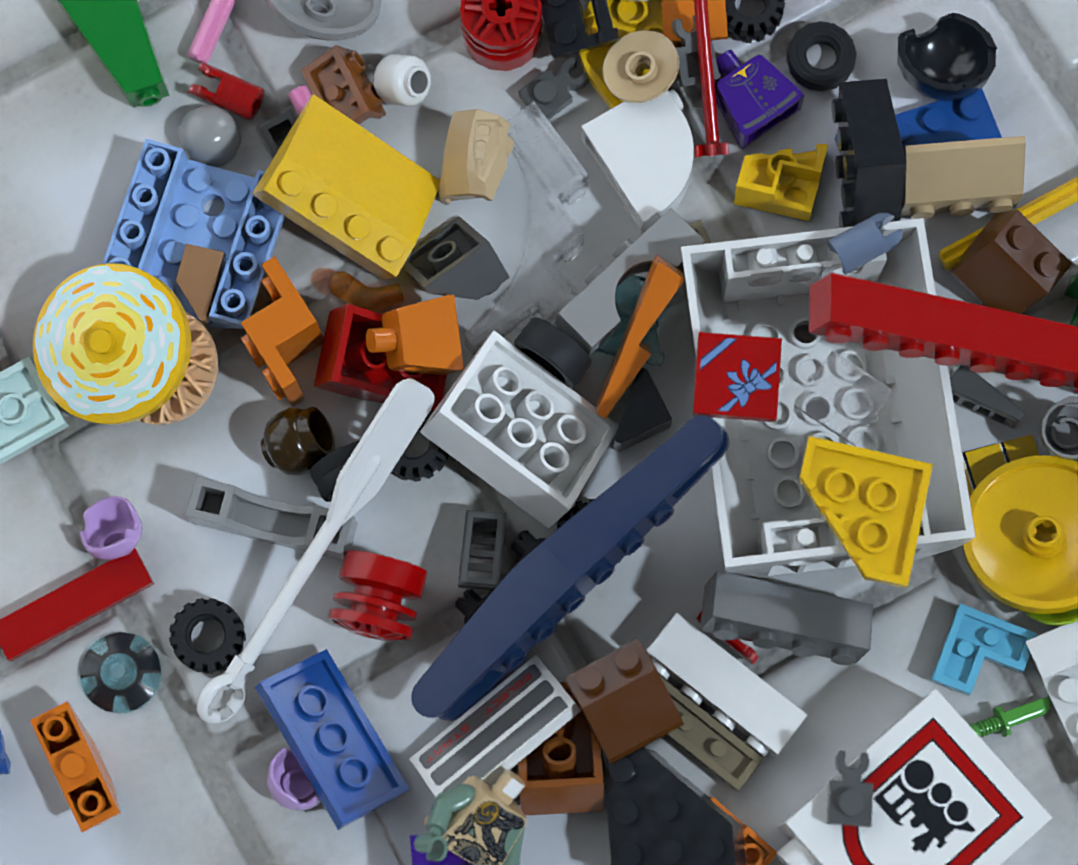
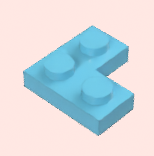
M960 603L956 608L930 681L969 696L973 691L984 659L1022 673L1030 656L1025 641L1035 638L1037 633Z

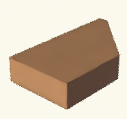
M186 244L176 282L200 322L208 324L209 313L216 295L226 255L222 251Z

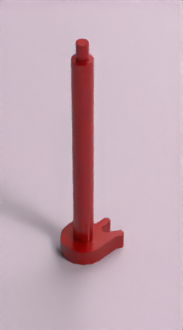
M694 0L706 143L694 145V158L729 155L728 141H719L707 0Z

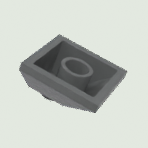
M460 216L416 245L402 267L428 294L443 296L454 294L458 298L479 300L483 296L494 293L500 287V284L510 278L490 242Z

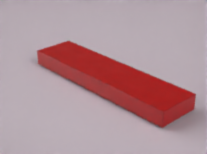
M134 548L128 555L107 561L0 619V646L7 660L10 662L16 660L154 585L155 583L137 549Z

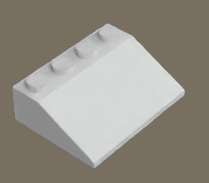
M493 330L438 404L420 433L549 529L571 509L615 436L619 425L608 416L604 419L598 415L595 406Z

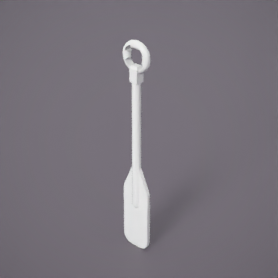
M408 378L399 382L392 389L340 471L327 518L241 654L239 656L235 655L224 674L213 678L201 690L196 708L200 719L208 724H219L229 720L240 710L246 699L247 687L245 683L255 669L254 662L336 533L344 523L379 492L430 412L434 403V394L428 387L414 379ZM227 685L229 688L235 689L230 700L225 704L226 707L220 711L208 708V705L212 703L213 698L217 695V691Z

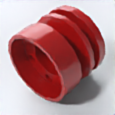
M461 0L460 16L463 40L467 52L478 64L490 70L509 71L522 67L535 56L541 45L543 30L541 0ZM497 11H505V16L499 17Z
M345 551L338 577L341 581L355 588L354 592L334 593L333 600L349 607V610L332 608L329 611L328 620L344 627L353 634L381 641H410L413 629L397 622V620L416 621L417 613L401 605L402 599L417 600L422 598L428 574L427 570L409 562L363 551Z

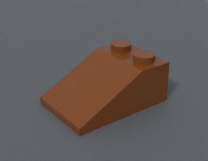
M559 682L575 702L567 682ZM580 711L518 763L519 777L526 784L520 792V806L525 816L604 811L601 747Z

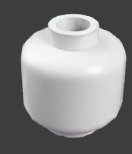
M388 55L379 62L374 73V87L377 95L384 102L391 105L415 106L425 99L431 86V75L428 66L423 60L415 56Z

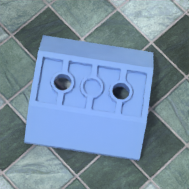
M145 139L102 264L129 265L156 276L175 293L185 312L199 320L176 282L186 244L222 251L225 253L226 259L209 313L208 324L203 325L213 328L244 329L241 322L252 316L262 287L261 280L266 275L261 264L271 259L285 216L252 195L265 171L257 170L255 178L189 160L182 148ZM212 199H219L224 202V209L217 216H208L204 213L205 204Z

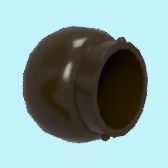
M312 406L307 409L288 408L275 414L266 423L263 434L264 438L261 440V451L267 463L287 475L300 476L310 473V469L319 460L335 450V439L328 420L318 408Z

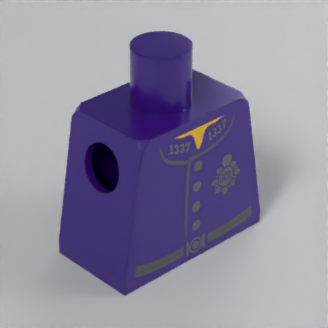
M728 50L716 59L718 71L723 76L715 84L716 103L741 149H744L801 110L805 95L762 55H756L742 64L732 50Z

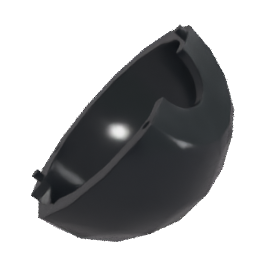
M950 13L940 17L935 26L925 33L915 34L914 28L900 33L898 37L897 63L904 79L921 95L939 101L950 102L976 93L987 83L996 67L997 46L991 34L977 21L959 13Z

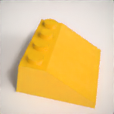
M313 94L252 195L381 280L397 277L416 245L439 190L441 180Z

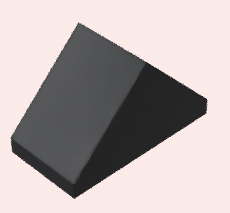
M641 368L636 375L614 438V450L621 452L671 428L672 417L648 370L645 368Z

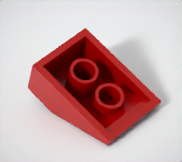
M345 304L329 311L313 387L352 398L384 403L392 389L402 380L409 378L425 385L433 392L434 403L431 410L434 411L443 397L447 375L390 370L387 365L386 352L370 353L366 346L367 330L383 328V314L351 304Z

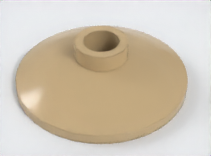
M642 30L625 35L610 48L603 63L605 84L615 97L625 102L644 103L654 100L665 93L675 81L679 70L678 52L670 39L659 32ZM650 69L647 74L639 76L641 71Z

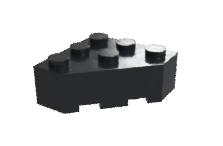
M887 78L839 82L838 99H832L831 103L833 123H838L837 140L840 155L835 157V169L837 179H842L841 199L844 211L839 212V227L855 226L878 213L894 215L895 217L891 222L900 221L907 163Z
M642 747L610 764L602 751L611 865H746L743 826L710 800V797L689 779L667 763V760L655 750Z

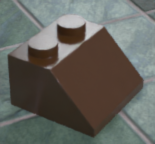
M1019 210L995 213L949 273L983 306L1021 314L1049 294L1072 263Z
M638 638L564 677L575 703L581 709L583 717L610 764L684 725L656 667Z

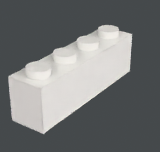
M678 613L674 615L646 651L662 678L665 680L669 676L674 678L682 685L679 691L699 706L702 701L715 711L712 717L729 731H732L735 727L748 737L745 744L762 757H765L767 753L775 757L808 716Z

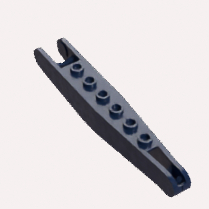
M703 415L693 417L671 438L545 539L510 570L413 687L411 700L416 712L429 718L438 717L447 721L457 720L471 709L508 671L517 668L525 660L526 654L537 643L542 642L553 633L559 621L567 614L575 611L584 602L585 596L596 585L603 583L613 574L614 567L625 555L629 556L641 547L645 540L643 537L654 526H661L673 515L674 509L672 507L728 450L730 440L726 429L711 417Z

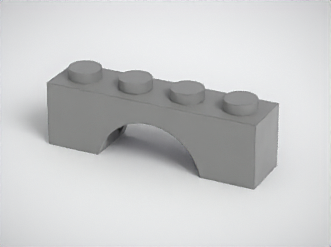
M672 208L662 216L657 212L653 214L641 227L644 233L636 241L633 242L630 238L624 241L613 253L616 259L606 269L599 265L585 279L584 282L587 286L578 295L572 291L557 305L556 308L560 312L554 324L575 340L589 356L618 328L621 320L615 305V291L622 281L634 274L649 272L656 254L681 270L683 268L681 247L704 244L705 240Z
M196 476L185 516L195 525L306 552L325 522L329 509L316 505L299 506L278 502L249 493L234 485ZM354 515L340 527L322 556L343 561L345 551L351 550L358 525Z

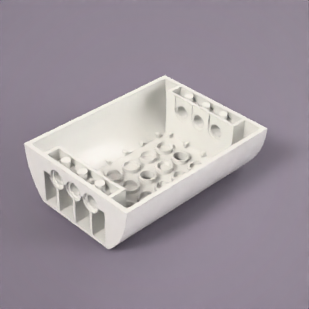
M924 218L889 222L880 228L884 237L902 229L903 237L900 243L890 251L845 275L936 295ZM852 227L681 247L696 357L699 332L782 338L777 421L763 422L712 418L726 429L730 440L728 450L724 456L711 468L725 570L728 573L750 578H764L856 567L799 480L809 436L933 464L914 559H921L957 548L975 538L948 366L938 365L935 363V359L926 357L904 358L899 356V352L888 349L880 351L866 350L862 347V344L854 342L831 343L825 340V336L816 335V339L811 343H801L794 335L796 327L799 325H809L810 285L830 273L845 275L842 272V262L839 256L830 251L827 241ZM811 401L822 402L827 408V417L822 420L811 419L806 413V405Z

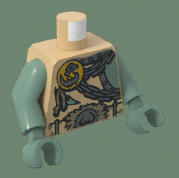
M506 769L493 786L477 776H470L462 784L438 794L430 814L423 821L428 833L417 836L414 842L416 850L427 853L426 858L430 861L443 860L449 850L473 865H520L527 817L514 799L525 787V782L514 772Z

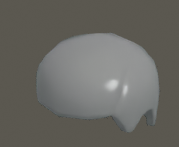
M215 105L201 106L186 114L180 123L179 139L189 160L219 167L235 157L241 144V137L237 125L228 111Z

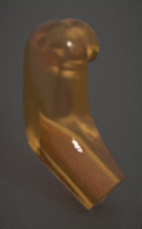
M344 271L333 273L328 281L329 290L334 296L351 305L370 311H377L404 301L399 283L369 287Z

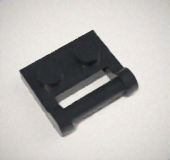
M541 0L542 16L551 54L554 59L620 41L618 29L613 28L607 0H591L598 32L592 35L588 34L580 0Z

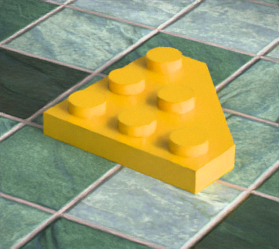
M809 436L799 476L801 484L865 580L906 589L909 584L933 464Z

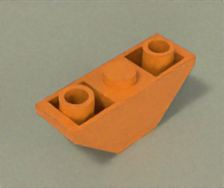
M66 701L31 719V725L81 832L84 833L121 814L108 770L94 741L70 703Z

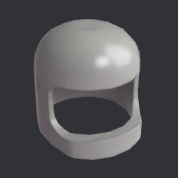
M1068 396L1057 402L1046 412L1040 423L1039 437L1042 446L1051 456L1073 461L1078 459L1077 396Z

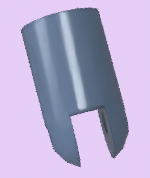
M889 213L875 214L827 241L830 251L839 256L842 262V272L845 275L890 251L900 243L903 237L902 229L894 231L885 237L880 231V228L894 219V215Z

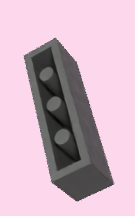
M717 570L704 586L700 631L713 633L714 637L721 640H734L737 638L751 641L753 645L759 648L770 649L779 647L792 650V653L797 656L811 657L817 655L831 658V661L835 664L851 665L856 664L871 649L873 604Z

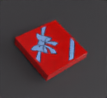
M699 332L692 416L703 415L711 418L776 422L782 338Z

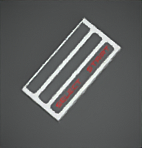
M535 655L413 755L410 761L435 797L450 788L462 784L470 776H477L492 785L501 777L506 769L510 770L577 715L581 709L541 659Z

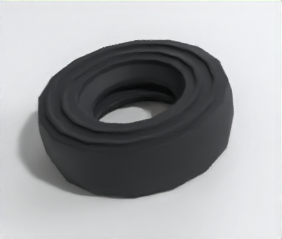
M818 21L805 25L795 33L789 42L786 60L790 74L797 83L809 90L823 92L837 88L839 82L847 81L855 67L856 49L853 39L845 29L834 23ZM819 43L830 46L835 51V63L827 69H817L811 66L806 56L810 47Z

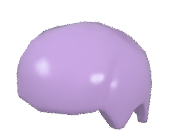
M111 496L101 499L86 509L83 514L85 530L80 531V537L84 547L94 558L114 560L128 555L141 539L143 529L141 519L127 498Z
M281 749L272 759L268 768L267 786L272 798L280 806L290 810H306L319 805L321 800L292 750Z

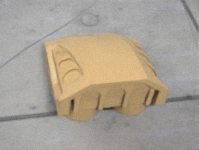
M479 109L453 112L445 143L441 181L439 184V200L446 205L455 200L484 198L487 201L493 200L507 168L506 158L514 146L513 138L508 135L511 126L508 121L500 115Z

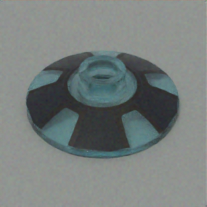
M126 632L109 634L96 641L86 652L80 669L81 685L88 699L100 709L116 714L133 712L146 705L156 694L162 677L161 661L154 647L142 637ZM116 664H123L125 667V673L120 678H113L111 674L112 668Z

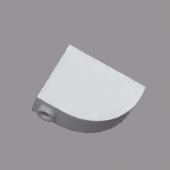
M674 89L667 90L658 98L644 103L624 101L581 126L582 142L642 234L644 232L641 230V227L653 214L657 212L662 216L670 208L675 210L678 207L690 182L694 158L693 138L689 124L681 111L683 109L682 101Z

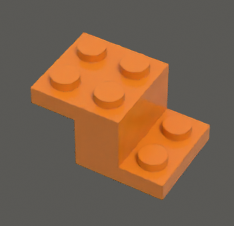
M274 256L261 264L267 276L261 282L267 290L266 293L272 304L241 322L246 335L240 339L258 369L263 365L267 367L261 372L278 401L286 397L291 407H294L305 400V397L287 365L322 345L324 338L316 319Z

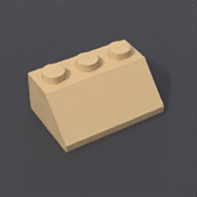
M1025 136L905 146L904 155L907 164L901 216L911 215L912 219H928L933 217L935 213L950 212L951 216H965L973 213L974 210L989 209L991 213L1012 210L1023 195Z

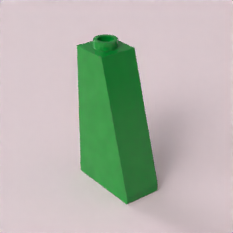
M57 0L60 7L133 108L137 106L150 107L159 103L162 98L170 96L138 0Z

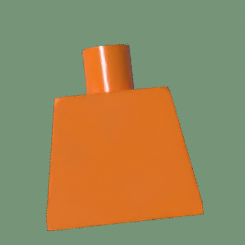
M454 294L386 312L382 315L383 328L367 330L366 346L370 353L386 352L387 365L390 370L434 375H448L464 370Z

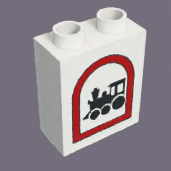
M935 689L921 699L863 751L868 753L869 767L861 775V783H873L871 827L826 824L828 782L778 827L790 841L776 853V856L783 865H1001L1049 822L1052 817L938 690ZM860 755L847 766L851 769L858 768ZM838 773L832 780L841 781L842 775Z

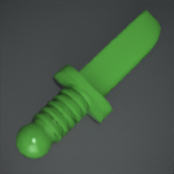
M1049 696L1005 712L1001 706L993 708L994 716L977 721L976 724H969V726L979 737H985L999 731L1003 737L1011 735L1010 727L1041 717L1049 712L1051 702Z

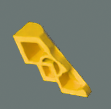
M816 144L814 151L793 154L792 148L779 150L771 155L763 153L745 155L736 184L734 205L810 222L828 145Z

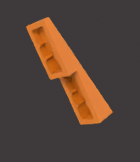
M657 254L654 257L595 403L597 414L606 419L651 356L649 345L643 342L642 339L685 280L682 271Z

